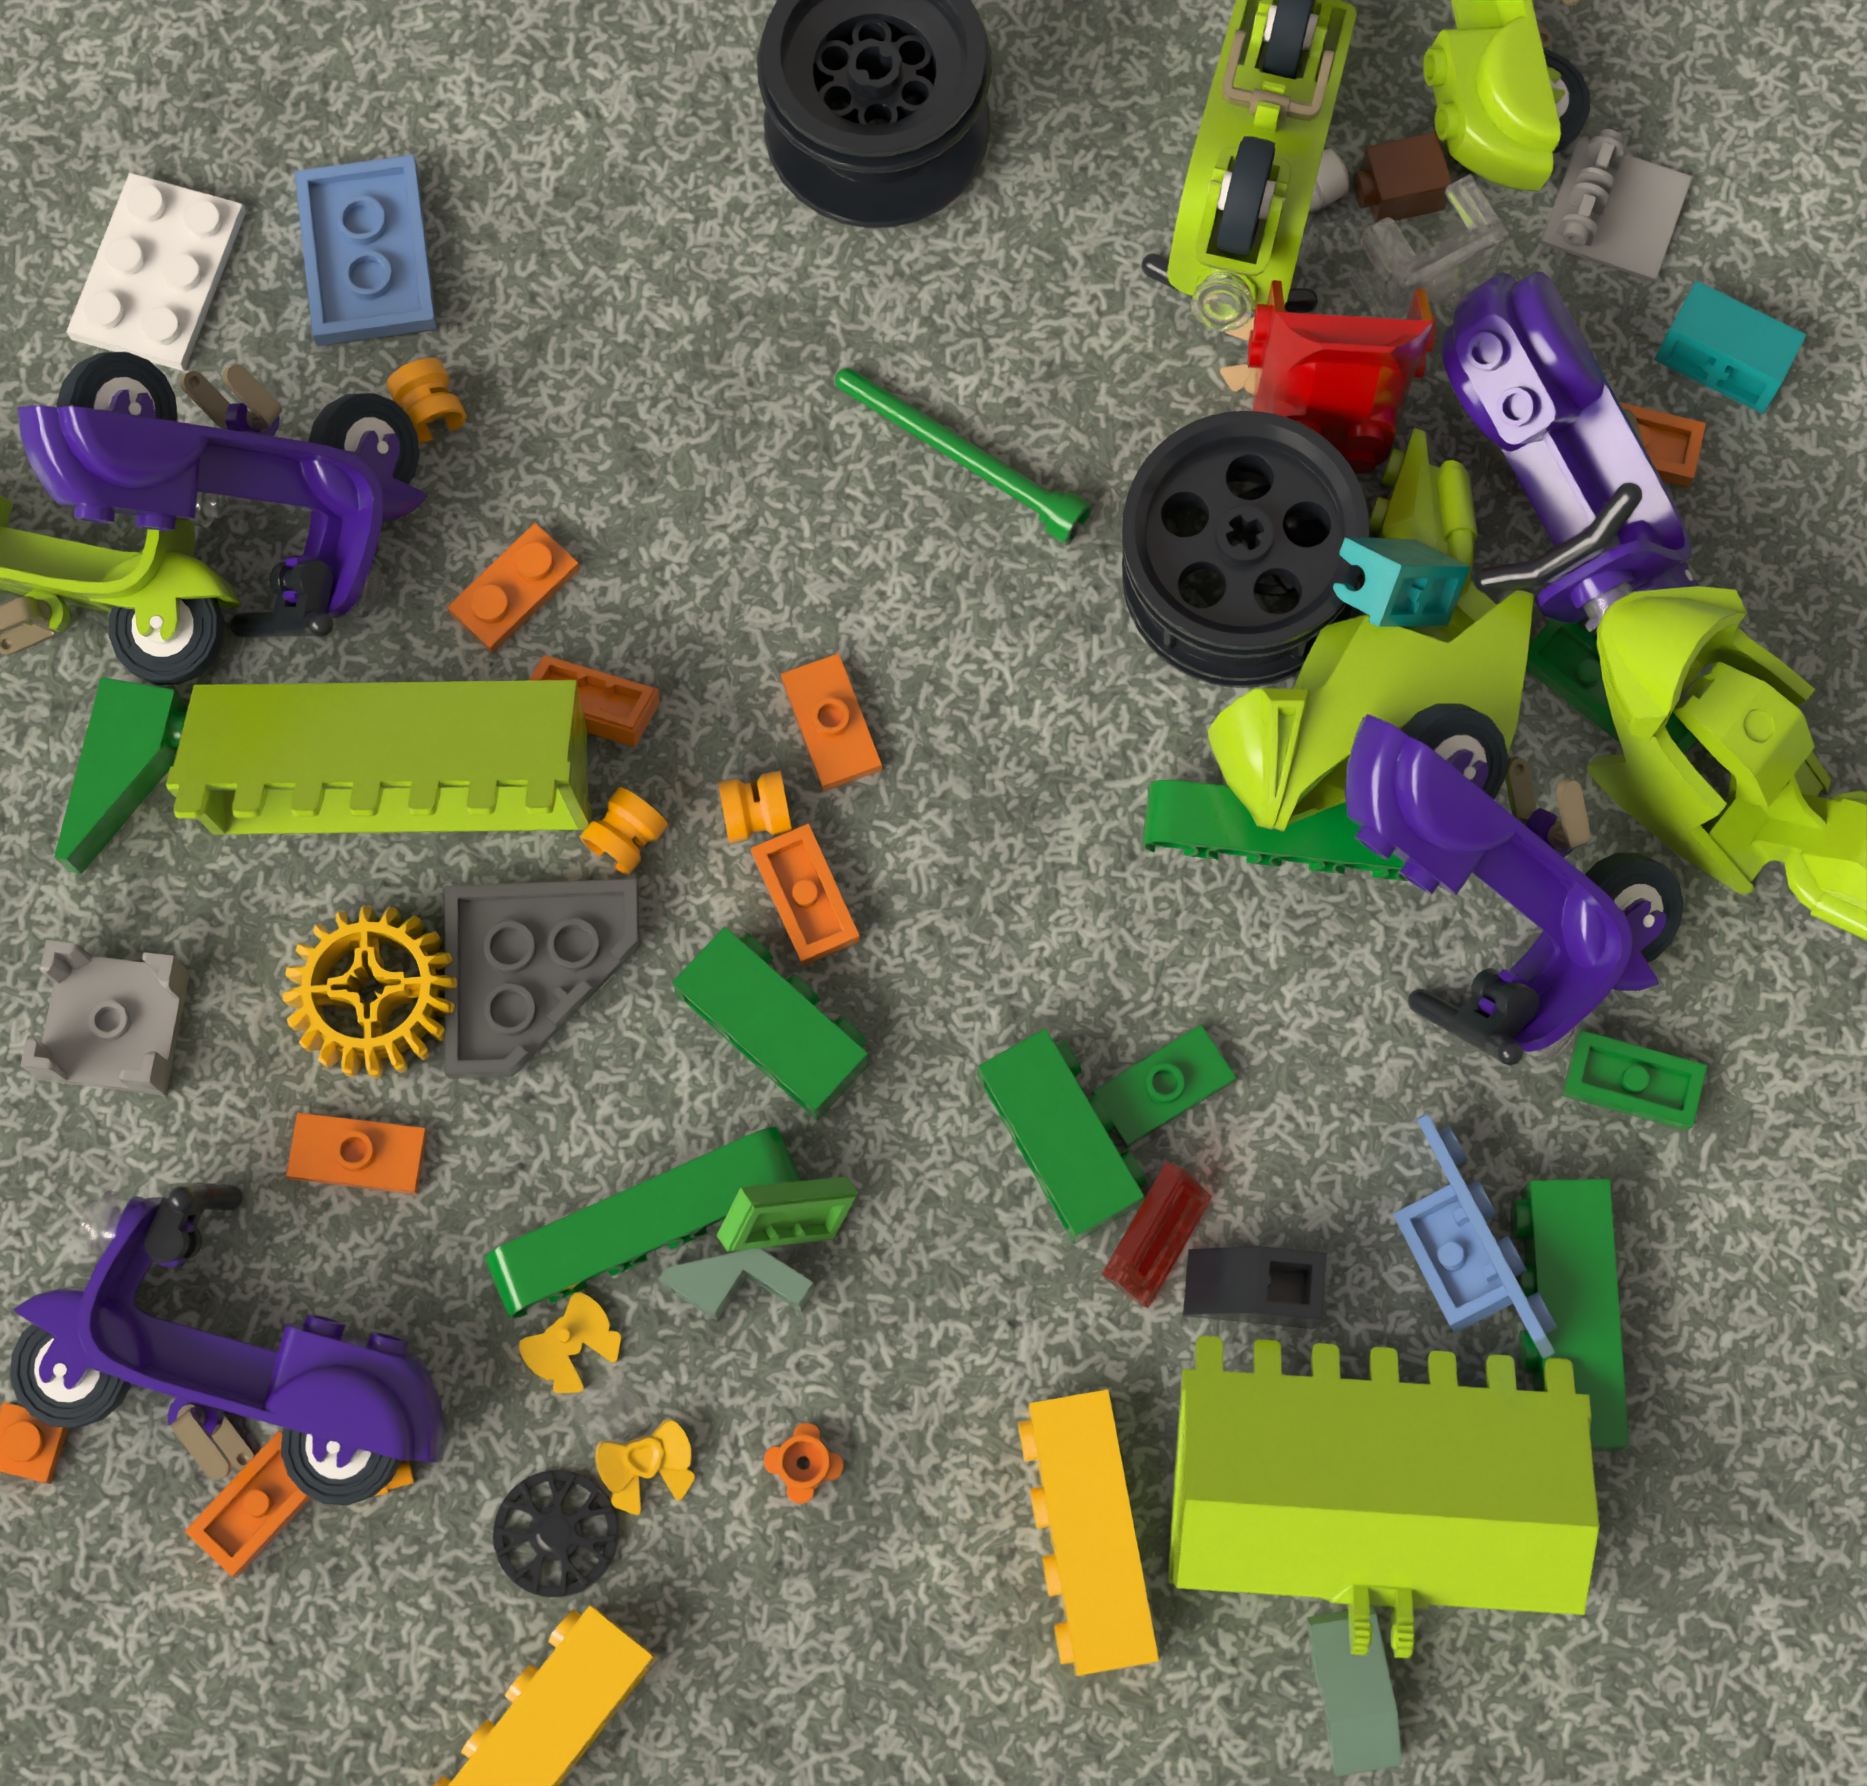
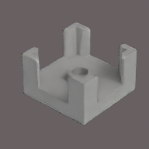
M46 940L41 973L54 984L42 1042L34 1036H27L21 1067L43 1081L166 1096L190 971L175 956L144 952L142 957L145 961L144 963L91 956L78 944Z

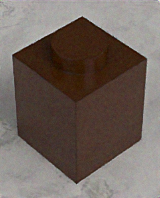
M1436 131L1366 147L1360 171L1355 172L1353 176L1357 202L1360 208L1370 207L1375 225L1445 210L1453 186Z

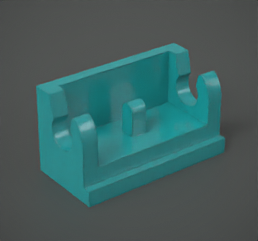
M1695 281L1662 342L1654 361L1764 414L1781 386L1807 334Z
M1345 537L1339 555L1349 564L1358 565L1363 569L1365 583L1358 591L1351 584L1335 583L1333 589L1343 602L1371 615L1368 622L1378 627L1448 626L1471 566L1415 539Z

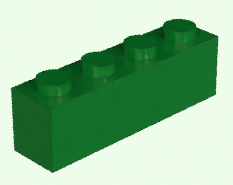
M1610 1179L1530 1181L1521 1189V1199H1512L1510 1219L1512 1235L1514 1238H1524V1266L1527 1270L1516 1276V1279L1526 1298L1539 1292L1557 1329L1546 1334L1555 1353L1544 1359L1528 1330L1520 1331L1519 1358L1522 1370H1532L1533 1390L1545 1392L1544 1366L1546 1360L1549 1358L1570 1360L1573 1364L1575 1394L1589 1395L1591 1452L1619 1451L1629 1446Z

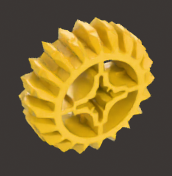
M363 905L359 912V922L353 924L345 911H337L335 921L339 929L330 933L324 925L315 924L313 931L320 940V943L315 949L307 943H299L296 947V952L307 962L306 965L286 967V976L291 981L301 985L283 993V1001L288 1006L299 1008L287 1018V1022L294 1031L306 1030L299 1041L300 1045L307 1052L321 1048L318 1061L327 1068H331L342 1058V1071L346 1076L355 1077L360 1071L363 1059H365L368 1074L373 1079L381 1078L384 1072L383 1059L389 1058L398 1073L405 1072L408 1069V1063L402 1054L404 1051L412 1048L420 1059L425 1060L430 1056V1052L421 1041V1038L428 1033L436 1040L443 1041L445 1039V1029L434 1018L436 1015L445 1018V1014H452L454 1012V1003L440 998V996H445V990L457 987V979L455 977L444 975L445 966L452 963V957L448 952L437 953L443 943L442 939L435 931L422 935L424 924L417 916L410 917L401 925L399 911L389 906L383 913L380 921L377 922V917L370 905ZM380 945L393 946L411 955L417 961L421 977L407 978L404 972L386 971L384 969V960L380 956ZM355 950L354 963L350 970L342 976L328 978L327 985H324L333 966L343 956ZM373 973V976L384 991L382 994L375 992L378 999L370 1002L369 1009V1006L358 994L360 987L367 990L364 983L372 980ZM414 998H418L416 1006L409 1017L396 1029L387 1033V1021L391 1012L398 1006L413 1003ZM336 1005L339 1010H355L358 1023L363 1028V1038L349 1037L329 1027L324 1017L322 1006Z

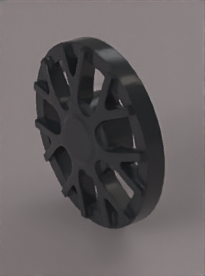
M565 1470L540 1472L517 1484L500 1505L493 1528V1543L496 1557L506 1575L520 1588L535 1595L550 1598L571 1596L586 1590L596 1583L613 1561L619 1539L617 1515L605 1492L585 1476ZM555 1481H566L561 1491L557 1490ZM548 1482L554 1504L538 1511L529 1489ZM573 1483L580 1485L591 1493L576 1514L563 1507L564 1500ZM524 1494L526 1505L516 1504L515 1502ZM597 1499L602 1509L590 1510L594 1500ZM511 1508L525 1512L533 1517L528 1533H517L505 1529L506 1520ZM605 1515L607 1536L583 1538L581 1521ZM504 1535L513 1537L514 1541L505 1547ZM529 1542L537 1556L529 1564L517 1571L511 1563L508 1553ZM606 1543L603 1555L595 1549L596 1544ZM580 1545L585 1547L599 1560L597 1565L585 1577L569 1560V1557L579 1549ZM545 1559L561 1561V1582L559 1587L540 1585ZM531 1570L535 1572L533 1582L524 1577ZM572 1572L578 1578V1581L567 1585L568 1574Z

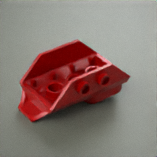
M1272 280L1267 304L1256 303L1253 330H1250L1247 367L1256 368L1252 411L1277 414L1302 423L1327 439L1344 456L1355 474L1373 471L1377 464L1384 462L1389 456L1396 436L1397 424L1413 378H1423L1426 352H1432L1436 317L1435 314L1431 313L1426 289L1415 290L1406 319L1289 313L1285 311L1282 281Z

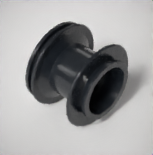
M776 1L766 21L757 55L758 85L764 106L766 107L764 112V140L770 162L780 180L800 202L819 215L842 224L863 228H890L920 221L941 211L962 194L975 178L985 158L990 137V108L987 95L992 76L991 47L985 27L972 1ZM880 77L881 79L871 80L869 78ZM910 96H919L923 103L920 105H910L905 100ZM835 101H843L849 105L843 110L835 111L830 109ZM880 118L888 121L889 124L868 125V122L872 119Z

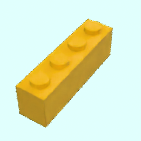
M1109 1390L1029 1403L1028 1414L1030 1420L1018 1422V1430L1024 1462L1037 1460L1041 1487L1030 1488L1029 1490L1036 1529L1049 1527L1054 1554L1042 1556L1048 1596L1061 1594L1066 1622L1054 1624L1061 1665L1074 1663L1076 1676L1158 1662V1652Z
M589 1605L582 1615L575 1609L571 1610L548 1640L556 1649L539 1670L532 1664L528 1665L507 1691L505 1697L512 1702V1705L496 1725L489 1719L485 1720L467 1741L461 1751L469 1758L466 1764L452 1781L443 1775L433 1786H560L658 1657L598 1608Z

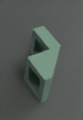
M760 1248L737 1251L667 1267L659 1277V1281L664 1288L716 1321L720 1320L746 1278L801 1312L816 1290L811 1280Z
M1370 1606L1372 1644L1366 1655L1351 1654L1348 1610L1307 1617L1311 1662L1314 1677L1324 1704L1328 1748L1335 1777L1402 1765L1397 1707L1374 1606Z

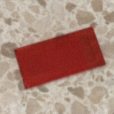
M1166 1162L1101 1275L1127 1298L1143 1307L1149 1308L1212 1196L1183 1168Z

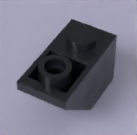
M1264 1246L1188 1249L1182 1316L1314 1329L1323 1318L1327 1253Z

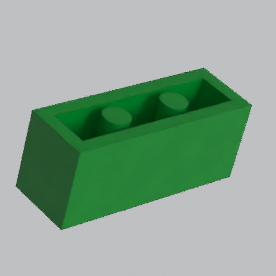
M724 926L672 981L675 993L818 1121L869 1066L868 1053L863 1049L868 1041L854 1025L842 1016H839L833 1023L815 1007L820 998L802 979L792 974L785 980L770 967L768 963L773 959V956L752 935L745 932L738 938Z
M1045 1028L978 1065L977 1078L1070 1239L1075 1244L1141 1207L1145 1196L1140 1188L1147 1185V1180L1132 1153L1128 1150L1120 1155L1107 1132L1115 1127L1102 1101L1096 1094L1087 1099L1079 1086L1075 1076L1081 1074L1082 1070L1067 1042L1062 1039L1054 1043Z

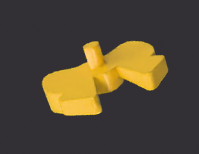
M577 1292L570 1297L565 1315L547 1328L544 1334L523 1338L519 1343V1350L527 1366L536 1375L548 1381L554 1380L553 1389L556 1393H581L585 1388L569 1356L579 1354L583 1343H585L604 1358L615 1363L618 1360L621 1335L619 1332L609 1331L610 1323L607 1315L594 1299L581 1292Z
M668 1418L664 1420L651 1435L630 1440L625 1444L603 1440L596 1446L595 1460L597 1470L603 1483L610 1492H613L611 1496L612 1505L631 1514L639 1515L641 1513L639 1476L651 1478L659 1471L677 1501L683 1499L695 1479L694 1473L687 1469L691 1461L690 1442L684 1430L674 1419Z

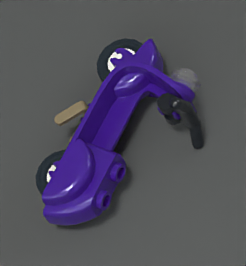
M1539 271L1530 273L1518 282L1510 274L1500 273L1463 296L1455 308L1453 324L1443 334L1441 342L1442 361L1448 379L1464 409L1478 428L1503 451L1554 547L1532 561L1492 566L1478 570L1474 577L1476 589L1482 593H1493L1552 583L1543 589L1536 598L1542 614L1561 622L1573 624L1589 618L1585 626L1589 633L1597 631L1599 621L1605 610L1616 600L1633 592L1699 586L1698 582L1693 580L1692 575L1688 571L1689 567L1686 562L1692 555V546L1688 532L1667 488L1645 450L1638 422L1629 409H1622L1552 280L1545 273Z
M122 351L97 353L76 364L62 382L56 403L57 407L32 405L17 408L20 436L32 469L42 486L58 505L75 508L74 519L115 523V513L136 516L135 527L175 531L176 520L195 519L197 492L295 505L311 509L309 534L303 555L286 558V561L275 565L270 573V586L277 595L274 612H244L234 615L231 619L230 627L232 632L239 637H324L333 630V618H339L346 613L356 618L368 617L375 607L381 604L385 595V578L373 559L378 545L382 522L395 521L415 511L428 497L423 491L408 485L415 476L420 457L418 434L409 415L395 401L375 393L347 394L326 405L314 420L309 440L305 442L274 437L279 428V415L282 412V407L242 365L234 364L227 366L223 371L222 377L226 386L243 403L231 404L200 372L193 370L184 372L181 375L180 387L220 428L177 422L176 396L166 376L150 360Z
M1439 703L1417 712L1400 730L1384 720L1366 714L1365 717H1362L1355 734L1346 772L1345 798L1347 816L1360 827L1355 838L1369 850L1386 860L1392 854L1397 856L1405 863L1399 873L1430 895L1434 893L1437 887L1457 895L1471 874H1473L1543 930L1528 952L1510 970L1502 969L1499 971L1488 968L1479 972L1471 985L1472 996L1461 1009L1425 989H1416L1411 992L1407 1000L1409 1008L1414 1013L1487 1053L1502 1064L1510 1066L1521 1061L1523 1051L1532 1059L1538 1061L1550 1060L1565 1053L1575 1040L1578 1023L1590 1014L1612 989L1641 991L1659 985V981L1648 963L1656 960L1672 943L1681 925L1684 901L1680 883L1668 867L1640 853L1612 854L1596 862L1585 875L1564 858L1565 856L1570 854L1574 848L1588 843L1591 839L1583 791L1578 781L1566 778L1557 785L1556 796L1561 821H1558V817L1555 814L1542 808L1537 809L1527 761L1517 756L1508 759L1504 735L1489 716L1464 704ZM1504 780L1506 781L1512 814L1495 801Z
M173 1183L165 1188L163 1197L146 1199L134 1196L129 1201L124 1200L123 1194L119 1191L112 1189L106 1191L100 1200L92 1199L89 1202L81 1221L80 1235L83 1238H87L88 1252L102 1256L87 1286L58 1288L36 1294L13 1309L21 1317L32 1323L22 1332L12 1352L10 1378L16 1398L31 1416L52 1427L77 1429L104 1420L123 1403L131 1385H138L177 1397L169 1407L167 1414L168 1425H171L173 1432L210 1479L221 1480L227 1477L231 1471V1464L241 1471L256 1455L245 1437L225 1411L284 1427L282 1431L281 1455L287 1475L302 1493L323 1504L348 1506L375 1496L392 1481L402 1460L411 1461L416 1459L430 1463L443 1460L445 1425L441 1400L433 1379L421 1358L407 1352L409 1341L384 1333L370 1332L368 1341L344 1335L343 1332L346 1324L341 1321L324 1316L306 1314L304 1324H286L279 1351L161 1319L137 1308L135 1298L138 1288L153 1262L164 1267L182 1266L185 1260L195 1257L202 1246V1235L197 1225L204 1209L228 1211L239 1207L243 1198L242 1192L236 1186L214 1183Z

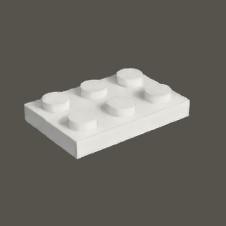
M129 173L66 331L70 339L114 352L126 351L150 360L153 363L185 371L246 211L243 204Z

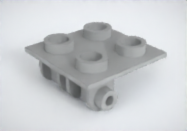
M1611 129L1600 131L1599 136L1592 138L1590 142L1578 138L1540 243L1655 282L1693 176L1625 154V147L1622 144L1623 136Z

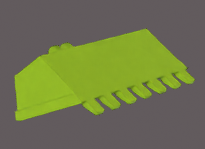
M577 680L194 685L174 767H170L166 782L167 789L176 797L173 808L175 817L197 818L213 835L585 830L592 821V807L588 799L587 727Z
M1197 1337L1195 1369H1182L1168 1553V1584H1175L1176 1588L1317 1597L1331 1603L1348 1604L1349 1645L1351 1654L1366 1655L1372 1644V1624L1370 1623L1369 1605L1391 1607V1647L1394 1651V1657L1410 1658L1412 1656L1414 1643L1413 1608L1429 1609V1605L1585 1615L1599 1531V1520L1590 1442L1589 1395L1575 1394L1573 1364L1570 1360L1558 1358L1546 1360L1544 1366L1545 1392L1517 1390L1514 1359L1509 1355L1492 1354L1488 1356L1486 1362V1388L1458 1386L1456 1356L1449 1351H1431L1428 1357V1384L1399 1382L1398 1353L1394 1348L1374 1347L1371 1349L1369 1381L1340 1379L1339 1347L1335 1344L1316 1343L1313 1345L1311 1377L1282 1375L1281 1344L1276 1340L1259 1339L1255 1341L1253 1373L1223 1371V1340L1220 1337Z

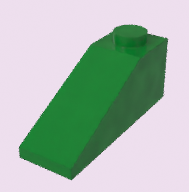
M104 677L100 678L54 858L69 872L82 874L166 775L170 767L173 766L188 708L175 690Z

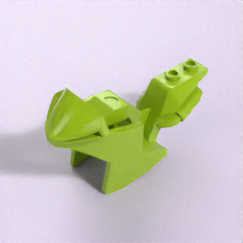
M1414 428L1405 451L1393 448L1381 480L1382 484L1391 486V491L1388 499L1377 497L1369 517V533L1376 535L1375 538L1415 539L1471 566L1448 626L1378 627L1368 622L1371 615L1365 614L1327 625L1321 629L1293 689H1253L1220 712L1208 729L1209 745L1227 785L1248 809L1256 825L1259 827L1273 828L1284 832L1287 825L1346 802L1347 764L1355 734L1362 717H1365L1366 714L1384 720L1401 730L1417 712L1439 703L1464 704L1489 716L1504 735L1509 754L1519 718L1529 649L1534 594L1516 589L1496 605L1485 593L1476 589L1471 581L1474 543L1478 536L1471 476L1462 463L1454 460L1444 461L1440 468L1430 465L1425 431Z
M1694 586L1638 591L1616 600L1605 610L1597 627V648L1600 656L1602 679L1623 753L1594 757L1587 766L1589 774L1622 809L1677 855L1739 894L1752 893L1754 891L1751 882L1769 861L1783 862L1789 889L1801 904L1811 910V916L1867 941V792L1863 790L1836 794L1831 799L1817 797L1820 791L1827 795L1831 778L1813 753L1815 745L1805 716L1797 708V706L1806 702L1816 689L1780 659L1750 639L1739 628L1746 618L1747 611L1737 590ZM1672 712L1718 762L1731 772L1730 790L1724 800L1699 774L1671 739L1665 726Z

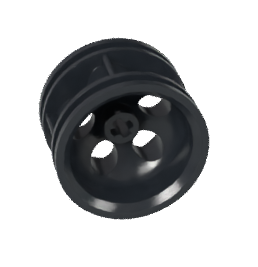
M1232 411L1211 415L1180 428L1160 443L1146 458L1130 486L1125 502L1122 525V582L1124 597L1133 623L1150 648L1178 671L1194 679L1218 686L1234 688L1260 687L1278 683L1299 674L1321 629L1327 625L1350 618L1353 606L1343 602L1336 595L1333 585L1335 583L1351 584L1355 590H1358L1359 579L1363 569L1358 565L1349 564L1339 555L1345 537L1369 538L1368 508L1360 482L1344 456L1316 431L1293 419L1261 411ZM1252 482L1267 485L1271 488L1261 498L1245 500L1235 496L1228 488L1227 483ZM1180 506H1197L1207 514L1208 522L1200 533L1191 537H1179L1170 533L1163 524V520L1169 512ZM1303 514L1311 516L1322 525L1327 538L1319 545L1313 547L1298 546L1285 535L1283 523L1292 515ZM1239 535L1245 542L1255 538L1254 549L1248 550L1243 543L1232 546L1233 536ZM1198 570H1213L1222 578L1225 586V593L1221 600L1206 608H1197L1185 602L1179 593V587L1184 579ZM1268 575L1284 577L1296 589L1299 603L1294 609L1284 614L1266 612L1257 604L1254 598V589L1258 582Z

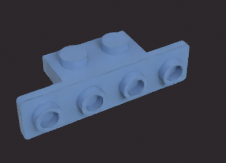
M1428 1112L1416 1118L1450 1185L1393 1213V1216L1450 1327L1456 1333L1514 1304L1543 1359L1554 1354L1555 1351L1546 1334L1557 1329V1326L1539 1292L1526 1298L1516 1276L1527 1270L1508 1235L1497 1241L1494 1238L1486 1221L1496 1216L1497 1213L1479 1180L1466 1185L1457 1166L1468 1159L1450 1125L1438 1131Z

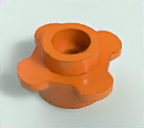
M802 1423L796 1426L793 1437L787 1439L781 1447L769 1448L764 1456L766 1470L771 1474H777L787 1486L788 1498L797 1504H805L811 1501L814 1490L826 1480L838 1479L843 1472V1461L840 1455L830 1453L820 1441L819 1429L810 1423ZM801 1457H806L810 1460V1466L806 1470H801L797 1466V1461Z

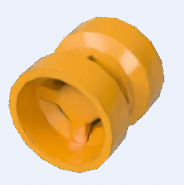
M423 358L407 363L394 371L386 383L393 401L400 407H403L409 415L418 434V443H426L433 440L427 423L434 421L435 418L444 416L450 431L460 428L467 418L459 397L449 393L448 385L450 378L442 361L437 358Z
M781 770L763 773L757 781L743 783L737 778L718 782L730 844L748 841L752 834L756 832L767 831L775 836L792 831Z
M618 787L607 801L608 811L604 815V819L591 821L579 837L599 857L604 851L607 852L618 862L614 868L630 876L641 862L640 849L648 842L657 841L668 828V823L639 796L623 787Z

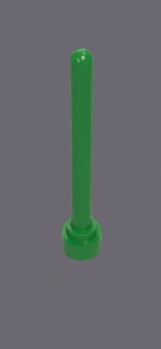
M842 368L837 372L835 383L841 391L1039 513L1038 521L1046 525L1045 532L1066 546L1075 538L1074 535L1070 534L1075 523L1078 521L1084 525L1093 509V503L1074 491L1070 490L1066 494L1059 489L1053 493L854 369Z

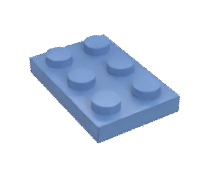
M407 155L294 171L312 336L316 345L323 346L438 329L419 172L415 156Z

